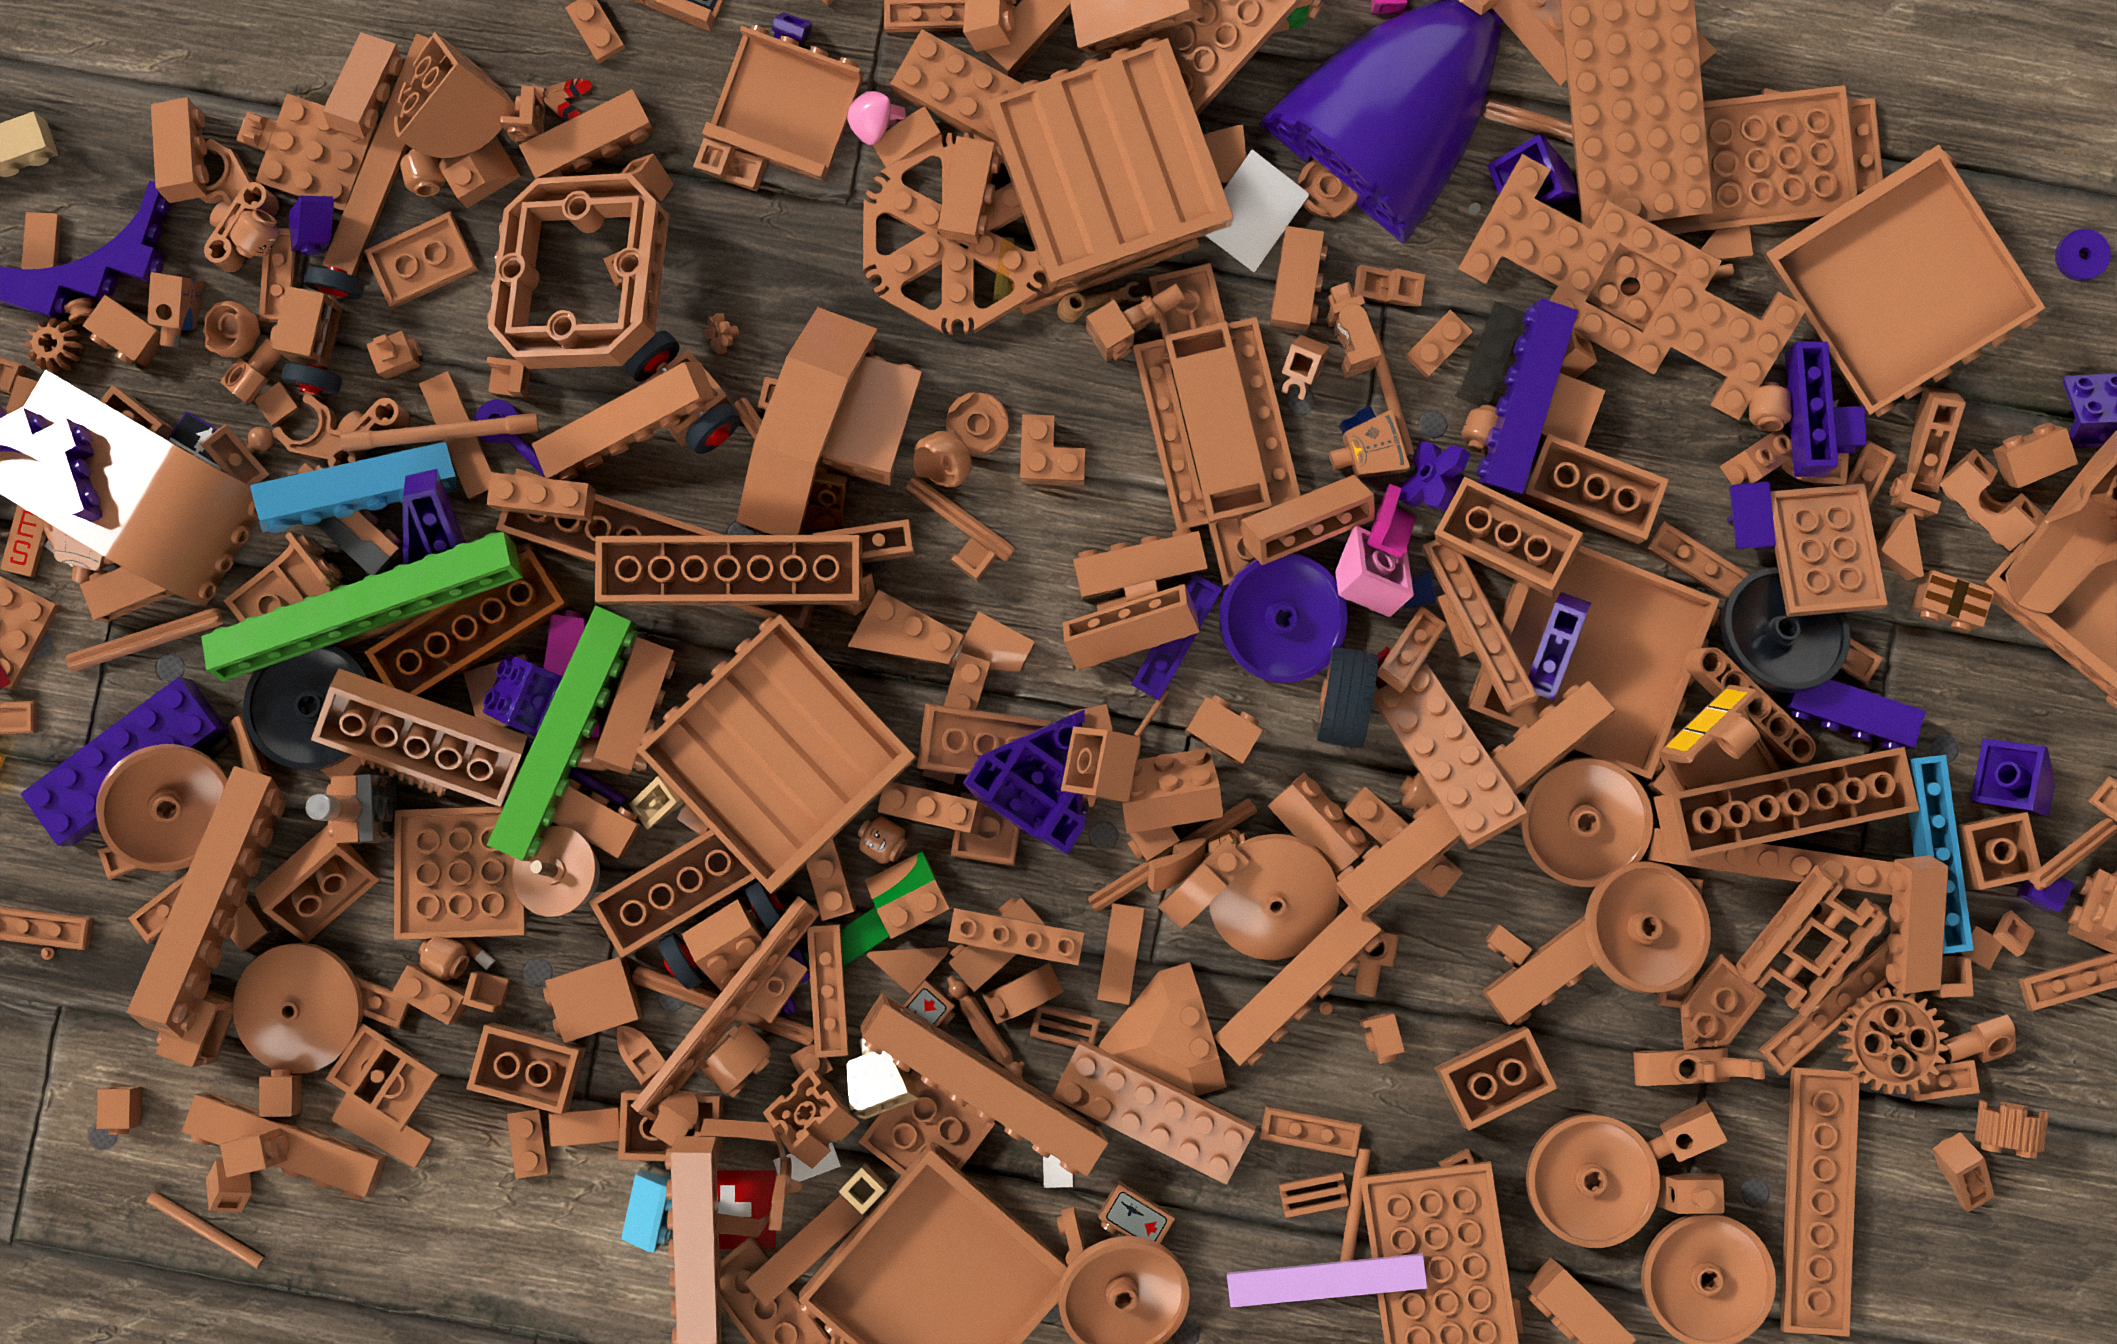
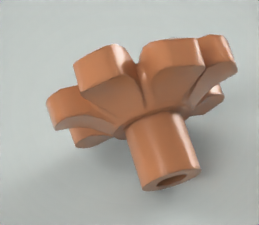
M716 313L714 316L708 317L707 324L710 329H705L704 333L705 339H712L710 341V348L713 352L720 355L725 354L727 346H731L733 339L738 338L739 329L737 326H730L729 322L725 321L723 313Z

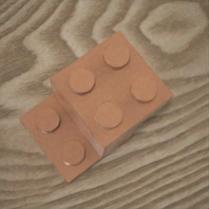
M363 1023L326 1077V1080L345 1091L346 1098L402 1132L440 1074L419 1062L420 1058Z

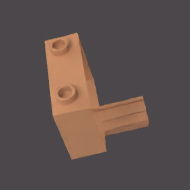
M704 1119L701 1132L695 1131L694 1137H741L776 1141L780 1154V1175L776 1177L771 1210L760 1220L718 1213L719 1233L758 1237L769 1220V1230H781L784 1197H788L789 1193L801 1191L802 1184L797 1180L791 1179V1158L786 1157L783 1144L775 1129L770 1123Z

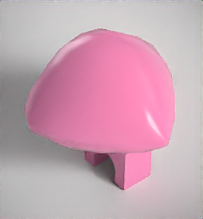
M875 91L865 92L857 97L850 105L847 115L851 129L867 145L877 144L887 128L890 129L897 124V119L903 120L906 118L904 107L891 104L885 94Z

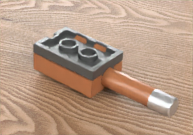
M372 774L331 777V784L327 786V794L311 796L306 802V812L314 820L328 821V832L330 837H333V843L366 844L394 842L395 810H397L398 803L397 777Z

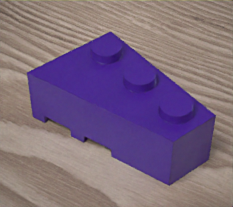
M438 469L405 476L403 490L404 564L422 560L429 554H439L453 549L458 544L466 543Z

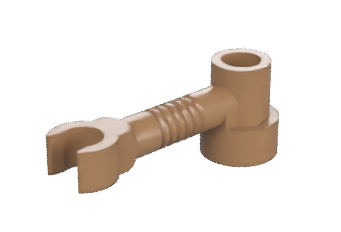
M1130 282L1118 290L1086 297L1079 293H1072L1065 296L1059 302L1057 314L1062 321L1073 323L1087 309L1104 306L1112 300H1115L1116 303L1135 305L1140 302L1142 296L1133 298L1129 295L1128 290L1136 288L1139 283ZM1070 303H1073L1076 308H1073Z

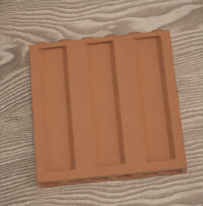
M1159 38L1149 39L1143 42L1140 48L1131 51L1128 48L1120 49L1112 53L1111 58L1100 62L1098 59L1086 61L1077 70L1071 72L1068 69L1057 71L1050 76L1051 79L1042 82L1031 80L1022 84L1019 90L1010 93L1007 90L999 91L991 95L990 100L985 101L988 118L1050 289L1232 225L1234 219L1168 38L1159 40Z
M781 614L776 618L773 615L767 618L758 628L761 632L752 641L750 638L745 639L735 649L737 655L729 663L724 660L718 664L711 672L713 678L705 685L702 683L696 685L687 694L689 700L681 708L676 705L669 710L663 717L665 723L657 730L651 728L639 739L641 745L636 749L771 894L776 893L917 759L907 746Z

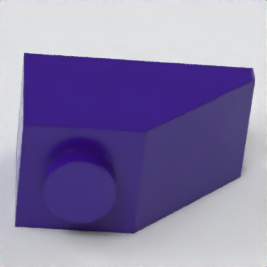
M300 195L288 213L291 251H301L303 255H318L330 244L334 207L333 196Z

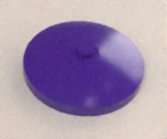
M1289 554L1261 565L1256 559L1244 566L1233 577L1224 592L1219 611L1220 632L1224 645L1231 657L1248 673L1272 682H1296L1311 677L1329 664L1332 648L1341 647L1347 628V606L1345 599L1338 595L1335 578L1327 569L1314 560L1300 555Z

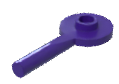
M495 399L486 402L476 412L475 421L505 418L510 415L519 414L514 406L508 402ZM519 434L480 436L489 443L494 444L506 443L508 441L545 477L535 450Z

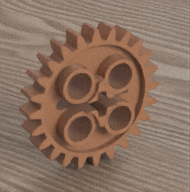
M1881 988L1880 996L1876 991H1869V1001L1864 997H1858L1856 1001L1860 1008L1853 1006L1847 1008L1853 1017L1841 1018V1022L1848 1026L1847 1031L1838 1032V1035L1846 1038V1043L1838 1045V1048L1846 1049L1849 1053L1842 1058V1061L1854 1063L1849 1073L1856 1074L1861 1072L1859 1083L1866 1084L1871 1080V1090L1878 1091L1883 1085L1884 1094H1892L1894 1087L1897 1094H1906V1085L1911 1091H1919L1918 1082L1923 1085H1929L1930 1080L1927 1074H1940L1934 1067V1064H1945L1946 1062L1938 1055L1939 1051H1947L1949 1047L1940 1044V1039L1948 1037V1033L1938 1032L1937 1029L1944 1023V1020H1933L1932 1018L1937 1009L1930 1008L1925 1010L1926 998H1921L1914 1002L1915 993L1905 994L1903 997V992L1897 988H1894L1892 995L1889 988ZM1887 1009H1890L1895 1016V1021L1891 1026H1888L1884 1021V1013ZM1872 1021L1886 1035H1896L1894 1042L1901 1047H1891L1892 1040L1881 1032L1875 1031L1870 1027L1869 1023ZM1914 1030H1917L1921 1035V1043L1917 1047L1910 1040V1035ZM1868 1035H1871L1876 1042V1047L1872 1052H1869L1864 1045ZM1904 1049L1914 1053L1917 1057L1916 1060H1913ZM1896 1055L1902 1061V1068L1898 1073L1891 1066V1061Z

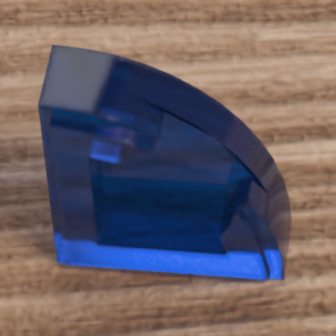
M1368 406L1358 411L1355 416L1342 421L1339 428L1344 435L1346 431L1376 417L1372 408Z
M1429 571L1418 575L1412 580L1414 596L1403 605V610L1436 602Z

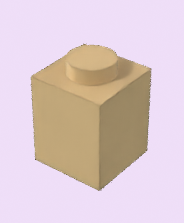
M864 1163L841 1187L839 1193L863 1215L885 1192L888 1185Z

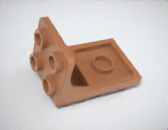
M289 531L285 535L290 542L288 548L276 560L223 601L241 623L248 617L261 616L272 612L277 607L289 606L303 601L306 597L318 596L333 591L335 587L345 585L341 581L344 575L333 562L327 563L322 556L325 553L324 549L313 537L309 539L303 533L299 535Z

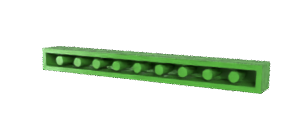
M503 531L490 533L482 539L471 543L458 544L453 549L439 554H429L422 560L398 565L393 570L379 575H369L356 583L337 586L333 591L318 596L306 597L303 601L289 606L277 607L272 612L264 615L248 617L241 623L229 627H219L212 633L201 636L206 670L224 682L521 579L523 576L516 544Z

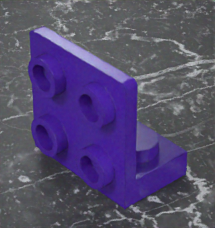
M2117 374L2065 376L2062 383L2075 415V420L2069 431L2073 449L2101 448L2117 431Z
M507 654L506 658L500 662L497 668V679L493 688L487 692L484 698L483 713L506 725L536 736L563 676Z

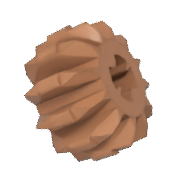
M50 318L48 324L44 321H37L39 330H28L33 338L30 341L24 342L27 348L32 349L27 354L28 358L36 361V367L41 370L48 368L52 373H59L60 368L66 371L71 370L70 361H80V358L75 355L76 351L84 349L83 345L77 342L82 337L80 333L72 330V324L66 321L60 323L56 318Z

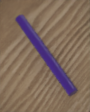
M527 737L523 750L529 752L533 740ZM571 768L568 776L581 783L584 787L608 798L609 802L619 808L626 802L627 797L580 768Z

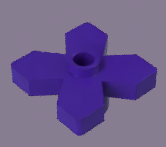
M1420 442L1413 456L1418 472L1403 481L1398 500L1406 505L1417 507L1425 499V504L1430 508L1446 511L1462 482L1459 473L1465 470L1471 453L1457 446H1449L1442 452L1441 448L1433 443Z

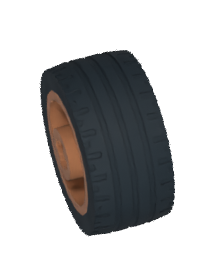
M1332 648L1327 675L1323 681L1319 708L1321 710L1317 741L1326 744L1330 743L1331 745H1341L1342 747L1363 748L1376 686L1378 655L1348 648Z

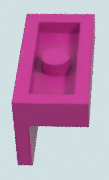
M1389 484L1379 505L1367 545L1403 558L1416 517L1396 509L1402 488Z

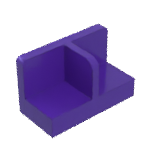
M1769 482L1730 486L1732 516L1727 518V523H1733L1736 548L1765 550L1776 546Z

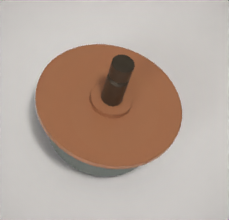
M551 826L544 828L540 836L543 844L535 858L531 856L530 861H521L515 858L512 880L518 899L528 910L545 917H559L574 911L592 897L599 883L600 866L589 842L580 833L563 826Z

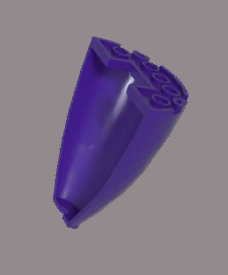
M1436 0L1416 7L1375 26L1341 47L1295 85L1263 117L1259 124L1306 164L1312 158L1318 161L1358 195L1355 205L1404 244L1434 205L1464 156L1480 119L1491 83L1501 38L1499 26L1503 20L1494 10L1489 9L1483 15H1480L1458 0Z

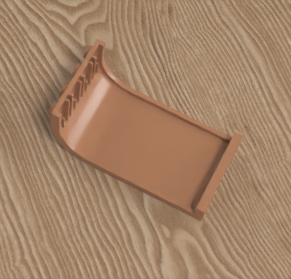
M45 370L25 403L24 408L42 415L49 426L67 418L80 425H84L89 430L92 436V442L90 443L94 455L84 461L91 472L89 478L92 487L99 495V507L103 517L91 523L72 515L63 486L42 463L22 453L0 452V494L132 573L176 595L206 606L209 600L215 596L219 583L225 573L231 569L235 556L241 546L248 540L250 531L258 519L250 485L201 460L80 390L65 379Z

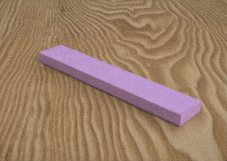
M1423 1253L1227 1272L1230 1307L1427 1289Z

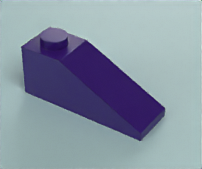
M1560 592L1528 675L1537 695L1555 700L1592 604L1591 602Z

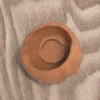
M234 301L217 302L205 316L203 328L205 347L210 352L217 353L222 357H242L254 349L257 338L261 334L257 316L245 305Z
M936 431L920 439L914 447L912 467L917 477L929 478L937 485H943L948 488L962 484L971 472L970 450L960 441L956 434Z

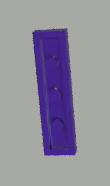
M1194 573L1186 588L1197 611L1200 629L1222 588ZM1197 633L1152 648L1131 686L1159 701Z

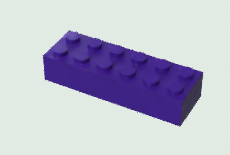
M177 677L20 793V795L57 846H74L99 827L96 817L98 792L106 775L120 760L139 749L159 744H177L202 751L223 733L229 731V729L194 681Z

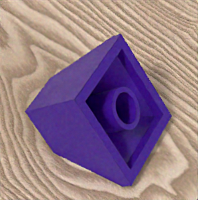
M1538 134L1487 165L1499 194L1520 156L1524 154L1551 169L1535 196L1536 199L1555 209L1578 196V187L1568 164L1542 134Z
M1983 739L1970 801L2018 813L2028 812L2031 815L2049 817L2055 783L2048 748Z

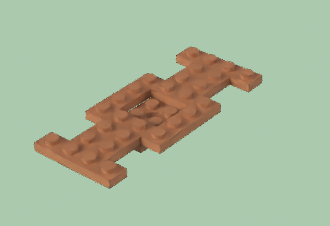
M1522 154L1458 269L1486 284L1501 256L1513 261L1557 285L1549 301L1578 310L1573 329L1592 342L1652 374L1656 373L1669 349L1672 347L1726 376L1711 400L1710 405L1739 420L1752 400L1753 393L1760 387L1808 307L1777 291L1761 319L1705 290L1721 264V260L1608 199L1591 228L1535 198L1551 169ZM1628 277L1636 278L1640 283L1639 290L1633 295H1626L1621 291V283Z

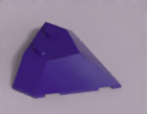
M1085 710L1078 711L980 755L963 782L969 791L983 804L1028 835L1064 854L1070 852L1085 827V815L1082 814V795L1061 791L1073 726L1082 727V723H1085Z

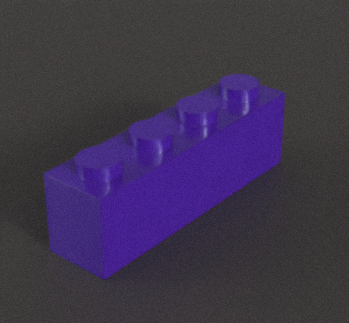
M1796 342L1785 353L1787 389L1791 393L1792 400L1790 431L1794 477H1824L1838 467L1828 342Z
M1830 679L1821 686L1806 692L1786 693L1782 705L1783 710L1791 712L1790 717L1803 722H1809L1810 719L1822 722L1821 727L1826 730L1840 732L1841 729L1853 732L1851 737L1869 743L1872 739L1883 742L1882 747L1887 750L1905 747V749L1915 748L1926 713L1925 710Z

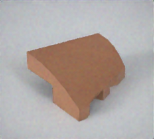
M978 611L950 667L955 669L959 654L962 652L991 661L989 671L1020 672L1035 642Z

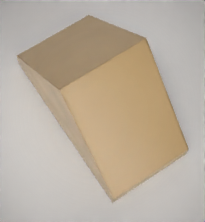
M658 775L628 805L638 815L637 817L648 830L685 802Z

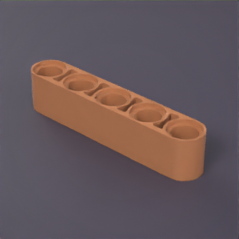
M1694 648L1688 652L1685 658L1687 671L1715 698L1726 688L1725 684L1728 677L1731 685L1756 689L1760 697L1752 701L1753 707L1751 711H1749L1748 706L1744 709L1751 723L1760 733V738L1766 748L1778 759L1786 762L1805 763L1813 758L1816 751L1814 740L1723 651L1718 648ZM1705 656H1707L1709 661L1708 667L1706 669L1703 665V659ZM1772 720L1775 724L1773 733L1770 730ZM1794 742L1797 746L1795 754L1792 751Z

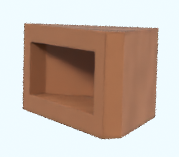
M1908 513L1896 518L1876 545L1879 561L1907 581L1924 576L1914 514Z

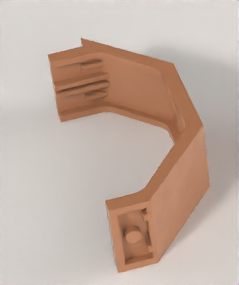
M817 307L786 357L755 438L736 519L740 526L765 535H803L802 526L819 460L850 380L864 356L869 357L874 353L875 344L873 339L877 328Z

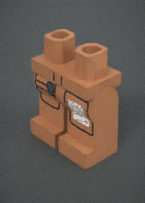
M1349 282L1332 287L1330 289L1331 295L1327 297L1330 310L1326 320L1329 327L1334 326V337L1342 344L1346 354L1341 365L1344 378L1375 369L1382 354L1368 315L1363 308L1365 301L1362 294L1354 297Z

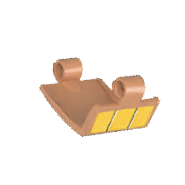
M1728 685L1659 751V755L1679 791L1781 772L1761 740L1760 733L1751 723L1744 709L1753 700H1757L1760 697L1756 689Z

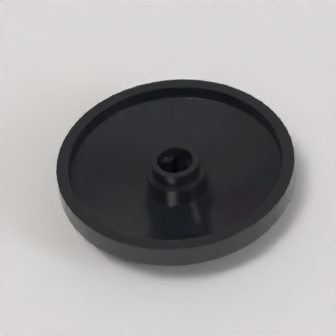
M1778 567L1762 569L1744 578L1730 592L1722 609L1720 621L1721 634L1729 656L1747 676L1765 688L1784 693H1800L1815 689L1833 677L1846 660L1850 646V628L1846 613L1787 617Z
M328 645L255 670L245 690L243 715L248 734L256 747L269 759L278 764L305 771L329 768L350 757L352 754L312 741L311 738L329 687L338 669L340 668L370 679L368 673L357 659L338 647Z

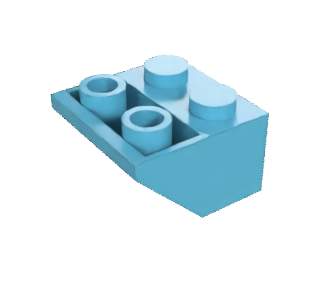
M643 1170L635 1174L621 1240L654 1253L660 1246L665 1245L666 1240L671 1239L673 1230H668L667 1218L669 1209H672V1200H667L666 1197L667 1181L671 1179V1176Z

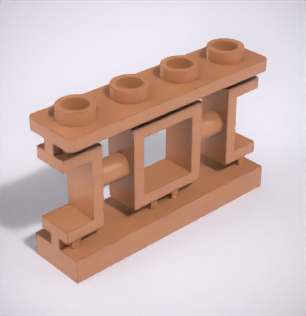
M1817 864L1736 964L1741 977L1751 984L1755 982L1760 988H1763L1771 977L1791 988L1784 999L1789 1007L1797 1009L1799 1014L1805 1018L1811 1011L1814 1012L1821 1006L1825 994L1831 987H1835L1841 982L1844 971L1852 961L1855 962L1862 956L1866 944L1873 936L1875 937L1882 932L1887 920V916L1882 908L1877 904H1872L1866 898L1856 910L1838 900L1836 896L1843 889L1842 884L1836 878H1832L1826 870ZM1821 899L1833 908L1824 920L1811 913ZM1844 916L1857 923L1847 937L1835 929ZM1812 926L1832 938L1815 961L1795 948ZM1780 950L1792 958L1784 970L1770 963ZM1803 967L1816 974L1806 987L1795 979V976Z

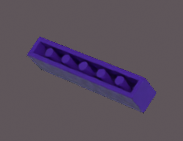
M1544 298L1527 307L1523 317V324H1526L1523 336L1520 335L1514 347L1513 353L1517 355L1514 366L1509 367L1504 380V384L1508 385L1505 397L1501 396L1496 406L1495 415L1499 416L1496 427L1490 429L1486 439V445L1489 446L1486 458L1483 457L1477 469V476L1480 477L1479 484L1512 498L1523 494L1578 310Z

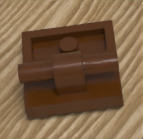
M817 467L802 528L821 532L843 529L847 486L850 484L851 475Z

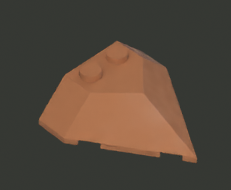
M1190 962L1158 971L1151 982L1096 1046L1194 1096L1227 1087L1202 997Z

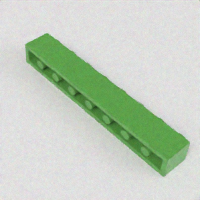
M595 605L488 840L487 846L521 861H530L531 856L534 858L537 856L543 844L540 836L545 826L550 827L556 816L555 803L558 797L562 798L569 787L570 780L567 779L572 767L576 768L581 761L584 750L580 748L585 737L590 738L596 728L597 720L594 717L598 708H603L609 699L611 690L608 689L612 678H617L623 668L624 660H621L626 648L630 649L635 642L638 631L634 630L637 625L636 623Z

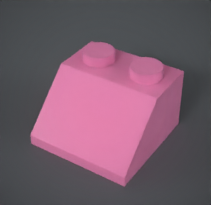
M1356 525L1351 530L1335 571L1338 595L1372 611L1391 617L1414 596L1407 550L1404 557L1399 558L1367 545L1371 532Z

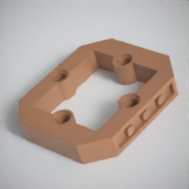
M631 173L536 178L503 212V220L499 225V250L495 255V279L491 284V309L487 314L488 329L507 351L527 369L622 366L656 333L669 214ZM631 217L627 248L618 252L613 262L615 272L623 279L618 323L584 324L570 311L561 310L549 318L547 326H528L532 291L538 286L540 280L539 273L535 267L541 221L569 220L583 233H593L600 229L605 218Z

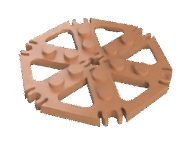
M948 133L946 136L948 146H943L944 137L942 134L879 171L881 176L889 179L888 182L879 176L874 178L876 184L882 186V191L878 194L868 190L866 192L868 198L876 204L867 202L864 199L863 271L869 282L875 278L882 279V283L874 288L875 293L881 295L878 296L880 300L944 334V321H946V329L949 335H953V326L957 322H962L965 334H969L971 331L969 321H974L973 331L976 333L1037 297L1038 293L1031 291L1028 287L1031 285L1033 289L1042 291L1043 285L1036 282L1035 277L1038 274H1044L1036 250L1028 252L994 234L997 230L1023 216L1012 182L995 191L992 204H987L985 215L988 216V227L986 234L980 235L979 244L941 238L937 227L942 205L902 183V176L906 171L930 157L939 158L942 161L943 204L955 147L952 133ZM964 133V137L970 138L968 133ZM973 134L974 139L986 141L981 137ZM996 146L998 154H1001L1000 148ZM1001 154V164L1005 165L1004 159ZM886 213L923 233L920 237L889 255H881L877 252V219L882 214ZM975 262L1012 281L1015 285L1013 292L985 309L978 308L975 305ZM942 264V303L937 309L929 310L902 294L903 286Z

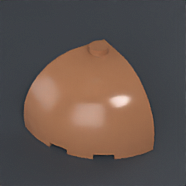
M434 32L412 65L416 70L411 83L404 82L397 101V104L402 108L400 116L394 117V128L399 140L422 154L439 158L459 157L472 153L489 143L503 128L500 124V117H515V104L507 93L480 67L447 40Z

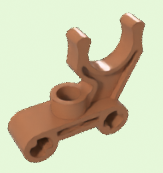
M209 139L206 141L207 149L213 154L222 157L224 172L217 183L206 186V196L199 197L205 203H219L210 215V224L215 227V230L205 244L204 254L210 262L222 270L235 272L245 262V256L235 250L236 245L230 238L231 230L241 213L260 209L274 217L279 210V201L263 185L252 182L242 161L234 151L221 146L214 139Z
M306 393L303 396V402L313 407L319 418L318 428L315 433L308 439L297 441L292 440L287 431L276 427L273 429L272 435L294 455L326 461L329 467L345 464L347 461L351 463L365 460L363 456L368 451L342 452L340 433L407 428L410 417L407 410L390 398H382L377 400L364 415L356 410L347 414L336 430L337 420L334 411L322 404L315 395ZM391 412L394 413L393 416H392V418H390V419L387 418V416L389 415V413H391Z
M1726 1047L1633 1052L1635 1085L1719 1083L1730 1081V1077L1765 1079L1764 1061L1729 1058L1728 1048ZM1689 1059L1692 1070L1687 1076H1682L1679 1072V1065L1682 1061Z

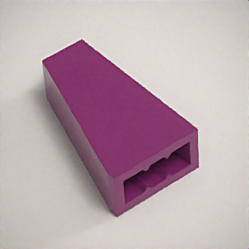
M562 610L561 615H551L544 669L564 676L588 623V620L581 618L580 612ZM601 707L598 708L594 717L597 720L596 728L591 735L594 738L600 737L604 726Z

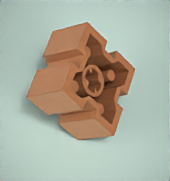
M809 1067L791 1085L794 1091L787 1098L783 1095L779 1096L763 1114L772 1127L781 1134L779 1137L789 1152L813 1169L831 1151L829 1144L838 1140L842 1141L860 1122L851 1114L849 1107L841 1102L842 1098L833 1085Z

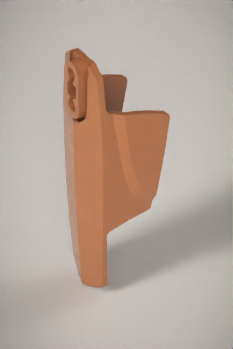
M2117 431L2095 453L2057 500L2006 572L2007 587L2016 605L2035 612L2052 613L2098 565L2117 559Z

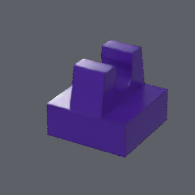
M783 12L774 18L772 26L774 38L780 39L781 36H788L798 41V46L802 47L807 36L810 35L813 23Z

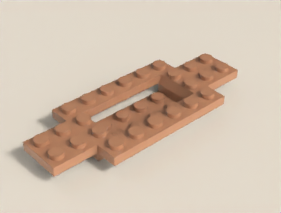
M1211 263L1149 277L1152 297L1176 284L1185 300L1161 315L1162 318L1160 319L1159 326L1163 339L1134 345L1132 349L1176 530L1208 525L1222 585L1227 586L1244 566L1256 560L1252 553L1244 546L1241 520L1301 495L1257 317L1227 324V321L1224 319ZM1173 374H1174V378H1175V382H1176V386H1177V390H1178V395H1177V391H1176V387H1175V383H1174V379H1173ZM1181 407H1182V411H1183V415H1184V419H1185V423H1186V427H1187V432H1186V428H1185V424H1184V420H1183V416H1182V412H1181ZM1189 440H1190V444H1191V448H1192V452H1193V456H1194V460H1195V465H1194V461H1193V457H1192V453H1191V449H1190V445H1189ZM1198 477H1199V481H1200V485H1201L1202 491L1200 490V486H1199V482H1198Z

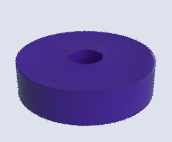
M2078 229L2066 235L2058 243L2055 251V261L2060 272L2067 278L2080 282L2091 280L2103 273L2108 267L2111 258V250L2107 240L2100 233L2091 229ZM2080 250L2086 253V260L2079 256Z

